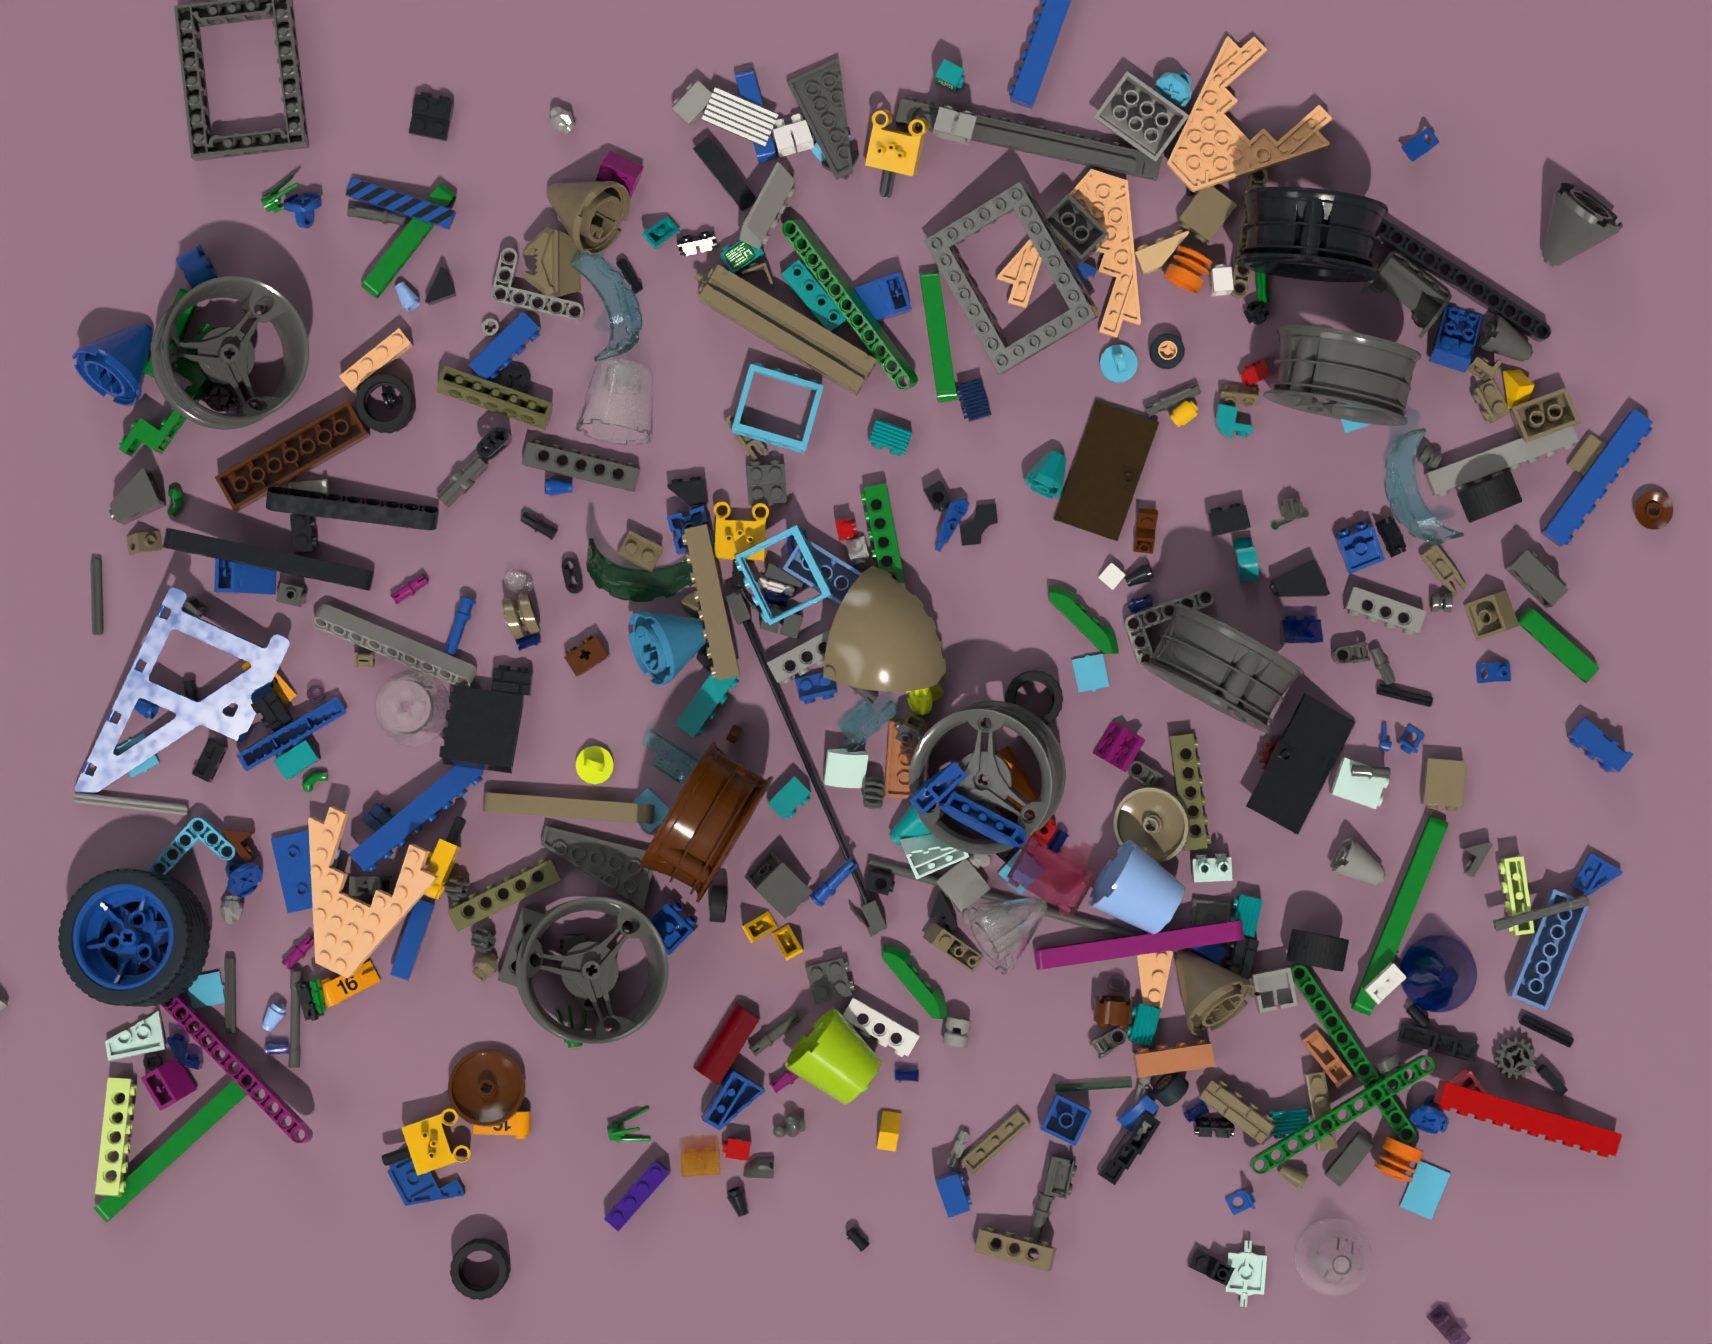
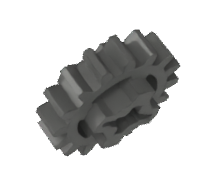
M1513 1037L1512 1042L1506 1038V1044L1499 1043L1501 1049H1495V1052L1499 1053L1498 1056L1494 1057L1495 1060L1499 1061L1495 1066L1497 1068L1502 1067L1500 1073L1504 1074L1507 1072L1506 1077L1508 1078L1512 1074L1514 1079H1518L1519 1075L1525 1078V1072L1532 1073L1530 1067H1536L1532 1063L1533 1060L1537 1059L1536 1056H1532V1053L1536 1050L1529 1049L1531 1043L1527 1042L1524 1044L1525 1039L1523 1038L1519 1042L1517 1037ZM1514 1046V1049L1506 1051L1509 1047ZM1524 1049L1527 1052L1528 1059H1526L1523 1054ZM1512 1055H1517V1057H1519V1060L1514 1061L1513 1059H1511ZM1503 1057H1505L1508 1062L1507 1067L1504 1064ZM1525 1065L1522 1069L1515 1071L1517 1067Z

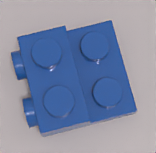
M1360 521L1356 523L1355 528L1350 530L1349 528L1340 529L1338 534L1334 536L1349 574L1385 560L1374 526L1370 522Z
M672 899L650 920L661 936L668 955L698 927L696 918L691 914L687 915L682 910V904Z

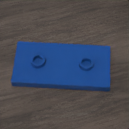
M309 830L271 838L287 913L313 908Z

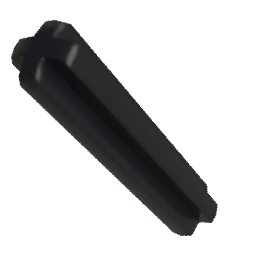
M1378 685L1376 691L1378 695L1431 707L1433 703V697L1386 685Z
M1526 1015L1521 1016L1519 1021L1521 1025L1566 1047L1572 1046L1574 1041L1572 1037Z

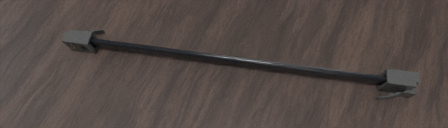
M741 588L735 591L736 593L726 596V600L737 625L742 623L844 858L847 861L850 854L748 622L752 618L743 600L746 596ZM748 601L752 609L756 610L760 614V612L754 606V604ZM855 869L851 874L864 901V905L861 908L869 927L851 907L850 910L866 926L871 937L878 934L877 932L886 929L887 926L876 901L870 902Z

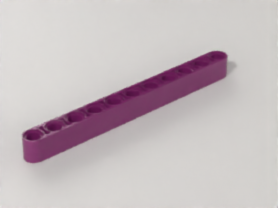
M1232 920L1164 930L1156 934L1144 933L1034 950L1036 969L1040 970L1239 941L1245 939L1242 920Z
M181 994L179 997L173 998L171 1004L168 1002L161 1004L293 1142L307 1143L312 1139L313 1132L311 1128ZM182 1008L186 1010L185 1017H182L180 1014ZM196 1021L199 1023V1029L197 1031H195L193 1028V1025ZM209 1034L212 1036L210 1045L206 1041ZM222 1048L226 1052L223 1058H221L219 1054ZM234 1062H237L239 1065L236 1072L232 1067ZM248 1075H250L252 1078V1082L250 1085L246 1083V1077ZM260 1089L265 1091L263 1099L259 1096ZM274 1102L278 1104L277 1112L272 1110ZM287 1116H290L292 1120L289 1126L285 1123ZM301 1129L305 1132V1137L302 1140L298 1135Z

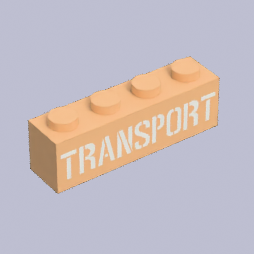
M398 328L339 377L350 391L355 393L368 377L379 374L413 347V344Z

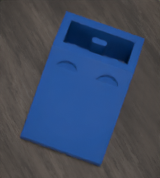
M901 272L853 288L877 322L912 311ZM848 300V301H849L850 308H851V307H852V303H851L850 300ZM860 315L859 320L861 323H863V318Z
M1447 304L1432 345L1429 362L1465 373L1472 361L1482 315Z
M215 559L214 592L276 595V571Z

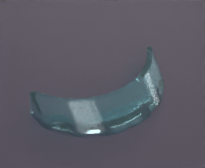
M582 252L571 262V266L582 274L599 294L607 310L611 328L609 344L594 357L596 362L625 354L637 344L639 332L642 329V315L639 311L636 296L623 282L625 278L621 273L610 268L604 262L605 259L600 255H590L589 253Z
M1421 428L1405 433L1394 441L1395 445L1385 464V468H1387L1386 480H1384L1385 492L1394 516L1399 523H1402L1409 530V534L1432 545H1440L1463 537L1464 534L1463 532L1450 529L1439 522L1430 513L1421 498L1415 476L1417 450L1426 433V429Z

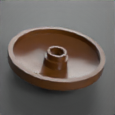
M491 1049L474 1051L463 1057L452 1070L448 1082L449 1100L456 1113L466 1122L480 1127L497 1126L512 1118L520 1109L526 1091L524 1075L519 1065L507 1054Z

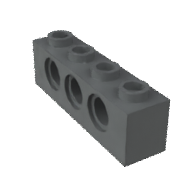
M527 907L522 908L498 981L517 987L516 971L513 969V962L517 960L519 945L526 935L525 927L527 924L533 925L544 913ZM532 954L530 956L531 965H533L535 955Z

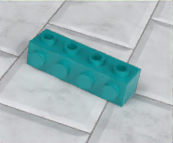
M797 260L781 273L782 278L822 327L833 333L847 322V319L827 292L823 290L816 277L814 278L810 274V269L805 262L801 263L800 260Z
M711 673L675 725L693 738L696 735L700 737L706 729L703 725L707 720L711 721L716 715L717 711H715V708L718 704H724L728 698L726 695L730 688L733 690L740 681L737 679L738 676L717 680L716 677H712Z

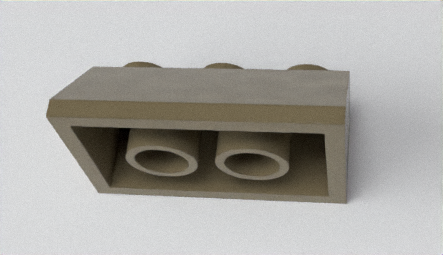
M1566 388L1514 406L1510 411L1516 431L1526 443L1580 423Z

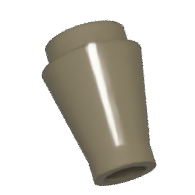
M1284 1164L1279 1172V1175L1296 1188H1303L1309 1175L1305 1173V1170Z

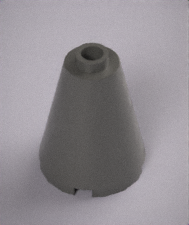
M1498 314L1493 316L1485 325L1488 327L1486 332L1482 331L1479 336L1478 347L1520 362L1529 360L1533 354L1532 345L1503 316Z

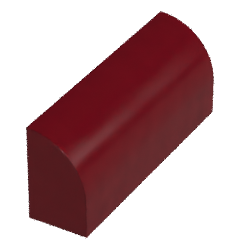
M734 1002L693 1068L719 1085L760 1018Z

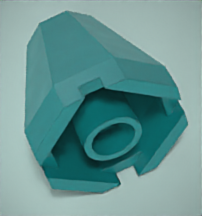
M1058 450L1049 451L1027 473L1024 484L1027 487L1030 484L1033 492L1046 498L1052 499L1055 495L1056 499H1060L1063 492L1066 467L1064 453Z

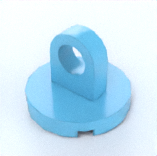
M1180 71L1176 74L1167 72L1162 74L1156 81V92L1178 108L1184 107L1191 99L1192 92L1190 86L1192 81L1186 72Z
M1121 344L1112 345L1101 355L1099 362L1100 371L1106 379L1112 382H1126L1136 373L1138 366L1137 357L1128 346Z

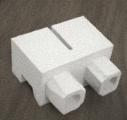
M801 114L793 115L791 117L793 124L786 126L784 119L776 120L773 133L779 157L796 153L792 136L794 137L798 152L814 148L808 124Z

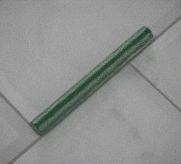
M1132 1080L1055 1084V1092L1132 1088Z

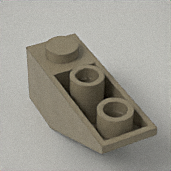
M934 921L923 936L929 943L971 972L976 969L983 959L981 954Z

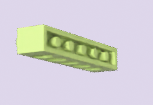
M108 1078L95 1189V1194L122 1197V1192L126 1190V1181L123 1180L124 1173L128 1171V1161H126V1154L130 1152L128 1135L132 1133L130 1117L134 1114L135 1108L132 1098L136 1095L137 1085L134 1084L132 1079ZM119 1094H124L125 1101L121 1104H118L117 1096ZM118 1113L123 1114V1120L120 1123H116L114 1120L115 1115ZM116 1132H120L121 1139L118 1142H113V1135ZM117 1151L119 1158L117 1161L112 1162L110 1156L113 1152ZM111 1171H115L117 1173V1177L114 1181H109L108 1175Z

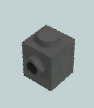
M280 583L276 602L301 607L306 602L307 593H305V588Z

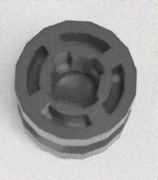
M1426 445L1417 461L1421 464L1425 463L1430 469L1435 470L1444 454L1439 451L1435 452L1432 447Z
M1432 593L1431 612L1443 610L1444 612L1451 613L1453 605L1452 594L1440 595L1439 593Z

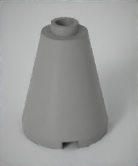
M1347 838L1341 843L1343 848L1340 851L1336 850L1330 864L1331 871L1372 885L1382 883L1386 876L1384 873L1385 869L1354 839Z

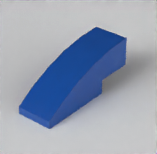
M953 761L920 786L907 800L923 815L936 802H940L967 775Z

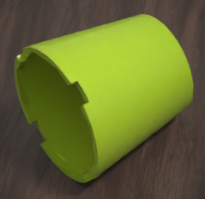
M832 1008L812 1025L814 1029L808 1036L804 1034L785 1062V1068L843 1105H846L869 1087L882 1061L836 1008Z

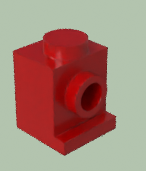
M1263 358L1258 361V365L1255 362L1246 365V370L1239 373L1242 383H1246L1247 386L1270 377Z
M848 518L835 521L839 542L858 538L854 519Z
M1050 819L1043 826L1048 829L1046 834H1042L1039 829L1029 838L1046 847L1057 828L1054 826L1055 821Z

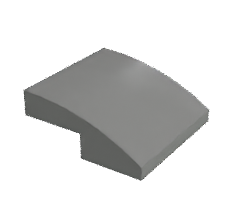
M967 859L959 861L935 881L945 896L949 897L961 913L991 889Z

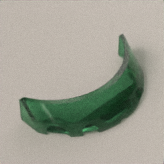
M589 538L586 561L587 572L599 589L602 588L609 592V595L621 600H632L633 602H649L657 597H672L677 591L688 585L691 587L694 584L690 577V572L693 571L692 564H688L687 559L668 567L653 569L652 572L631 569L608 560L599 552L594 539Z

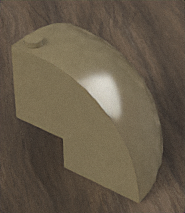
M875 566L868 568L850 587L835 615L826 646L823 677L855 688L885 692L920 690L946 681V661L941 651L943 644L942 641H939L935 632L937 628L932 617L927 616L922 608L924 605L915 594L912 595L903 582L899 583L893 579V575Z

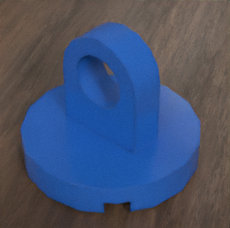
M305 192L303 196L299 197L298 194H293L286 197L283 201L286 211L295 212L296 223L301 228H310L314 222L313 210L322 206L321 196L311 192Z
M232 861L225 867L226 876L229 878L227 888L233 896L245 897L251 894L258 887L256 885L258 881L261 882L262 869L253 862L243 864L240 861Z
M1435 1096L1427 1097L1424 1105L1414 1107L1410 1114V1121L1415 1123V1127L1431 1134H1435L1438 1131H1441V1133L1445 1132L1449 1124L1448 1117L1442 1112L1443 1109L1429 1106V1103H1435L1433 1102Z

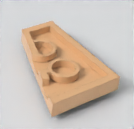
M1173 951L1137 955L1142 1004L1162 1008Z

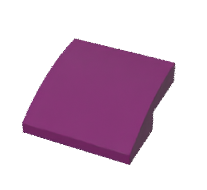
M1112 721L1093 754L1126 773L1144 744L1145 739Z

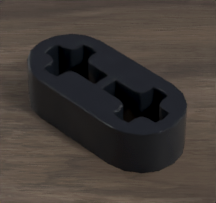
M567 558L561 565L565 586L570 593L578 594L583 589L580 567L575 559ZM569 561L576 565L573 568V575H570V571L565 569ZM572 577L575 578L576 583H580L576 591L569 587L572 584Z
M1544 1064L1536 1070L1560 1097L1568 1091Z

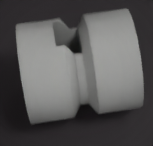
M947 1017L945 1027L948 1031L944 1033L943 1044L967 1048L969 1037L966 1034L970 1032L972 1021ZM954 1027L960 1028L961 1033L953 1032Z
M1393 1053L1375 1063V1066L1379 1073L1384 1074L1385 1077L1400 1068L1402 1061L1397 1053ZM1406 1070L1404 1078L1407 1080L1410 1076ZM1394 1079L1389 1080L1387 1083L1388 1088L1396 1086Z

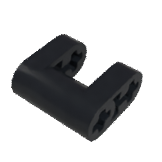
M496 427L477 444V452L484 459L492 460L510 445L512 437L505 428ZM502 434L504 440H501L498 436ZM492 440L497 444L496 447L491 443ZM485 447L489 448V453H486V451L484 450Z

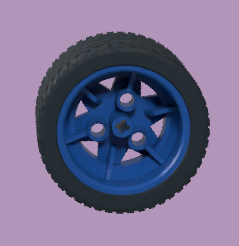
M115 869L88 880L89 882H85L76 891V894L70 898L71 901L67 903L66 910L62 914L63 918L60 920L61 926L58 931L60 933L58 936L60 944L58 947L61 952L60 958L63 960L62 964L66 968V973L70 975L72 982H75V985L92 999L116 1006H157L179 997L181 993L183 994L187 991V988L193 985L198 975L201 974L202 967L205 966V960L208 957V949L210 948L209 922L197 896L185 884L180 883L179 880L156 872ZM141 902L132 913L124 907L129 903ZM159 912L164 917L165 921H157ZM140 915L143 916V922L141 924L138 923V917ZM109 921L113 932L104 937L105 928ZM116 938H118L119 945L117 947L114 946V940ZM168 943L167 950L165 952L161 945ZM146 948H148L150 952L148 957H145L144 950ZM108 956H118V968L112 964ZM141 964L151 969L146 973L137 975Z

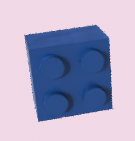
M1056 1093L1039 1128L1076 1146L1092 1110Z
M957 1170L935 1177L948 1218L970 1211L969 1205H972L969 1192H964L963 1190L966 1184L962 1173L958 1174Z

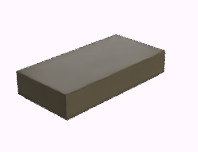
M1589 434L1567 465L1581 476H1584L1606 444L1592 434Z

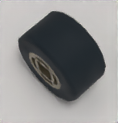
M1179 1072L1164 1074L1155 1083L1152 1094L1163 1106L1169 1107L1177 1103L1185 1095L1189 1088V1082Z

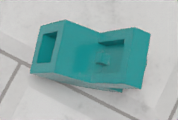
M1218 404L1215 426L1222 436L1231 439L1233 432H1236V436L1247 438V435L1253 434L1254 426L1235 422L1238 407Z
M1252 538L1232 540L1240 584L1259 581L1258 560Z

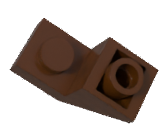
M1139 508L1134 552L1153 554L1158 510Z

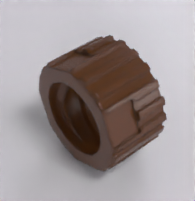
M733 725L726 740L735 744L742 728Z

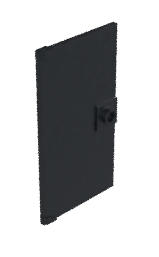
M1304 693L1280 741H1278L1272 752L1270 760L1246 807L1298 835L1356 722Z

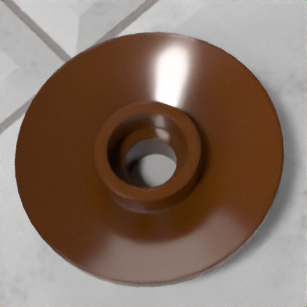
M1647 492L1635 504V517L1647 529L1656 530L1663 528L1670 522L1673 516L1672 502L1661 492ZM1651 507L1655 509V514H1650L1649 509Z

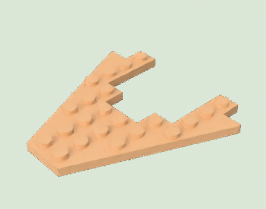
M1229 36L1226 37L1167 162V166L1192 192L1330 146V142L1319 131L1332 121V117L1320 105L1278 141L1264 128L1249 140L1225 115L1238 103V100L1226 88L1267 53V49L1255 36L1242 48H1239Z
M1091 169L1071 191L1070 195L1109 233V239L1096 250V252L1104 254L1098 272L1114 277L1116 280L1099 333L1117 338L1123 320L1139 326L1141 324L1128 180ZM1030 239L997 276V280L1013 285L1008 303L1025 309L1042 260Z
M331 806L329 807L325 822L315 817H309L308 819L315 963L345 978H350L435 883L439 876L424 869L429 851L415 844H409L393 895L380 889L376 890L372 904L369 905L342 892L348 874L332 867L349 813Z

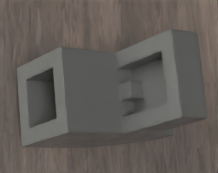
M349 876V896H374L376 890L379 889L392 895L393 877Z

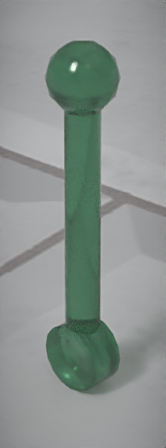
M1304 510L1302 517L1307 518L1309 512ZM1284 520L1279 523L1273 522L1271 528L1276 530L1279 526L1294 520Z

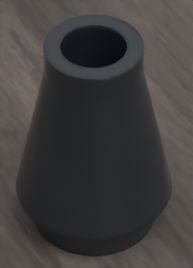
M1142 564L1124 578L1128 586L1131 587L1150 582L1154 575L1149 564Z
M741 1186L728 1190L727 1199L738 1217L748 1214L745 1191L742 1190Z

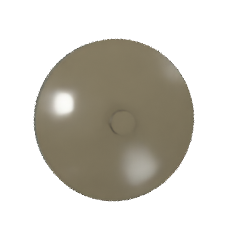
M1142 787L1128 794L1118 805L1114 816V832L1120 846L1126 841L1132 840L1155 861L1161 863L1176 856L1185 846L1190 833V819L1186 807L1175 794L1160 787Z

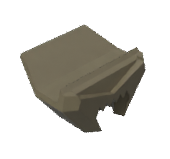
M545 227L524 248L523 253L525 255L534 253L537 260L535 263L537 266L535 269L536 273L530 271L523 272L526 281L546 296L556 298L580 291V250L576 247L570 235Z

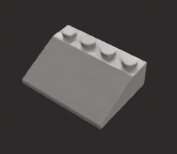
M1127 71L1093 118L1156 162L1185 124L1189 115Z

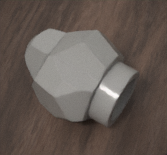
M559 106L551 109L550 124L553 128L562 131L564 134L574 128L576 123L573 121L574 119L570 111L564 110Z
M971 854L968 857V861L974 868L978 869L980 866L990 865L993 854Z
M225 896V901L220 906L221 916L224 922L229 925L234 924L243 912L244 904L240 902V897Z

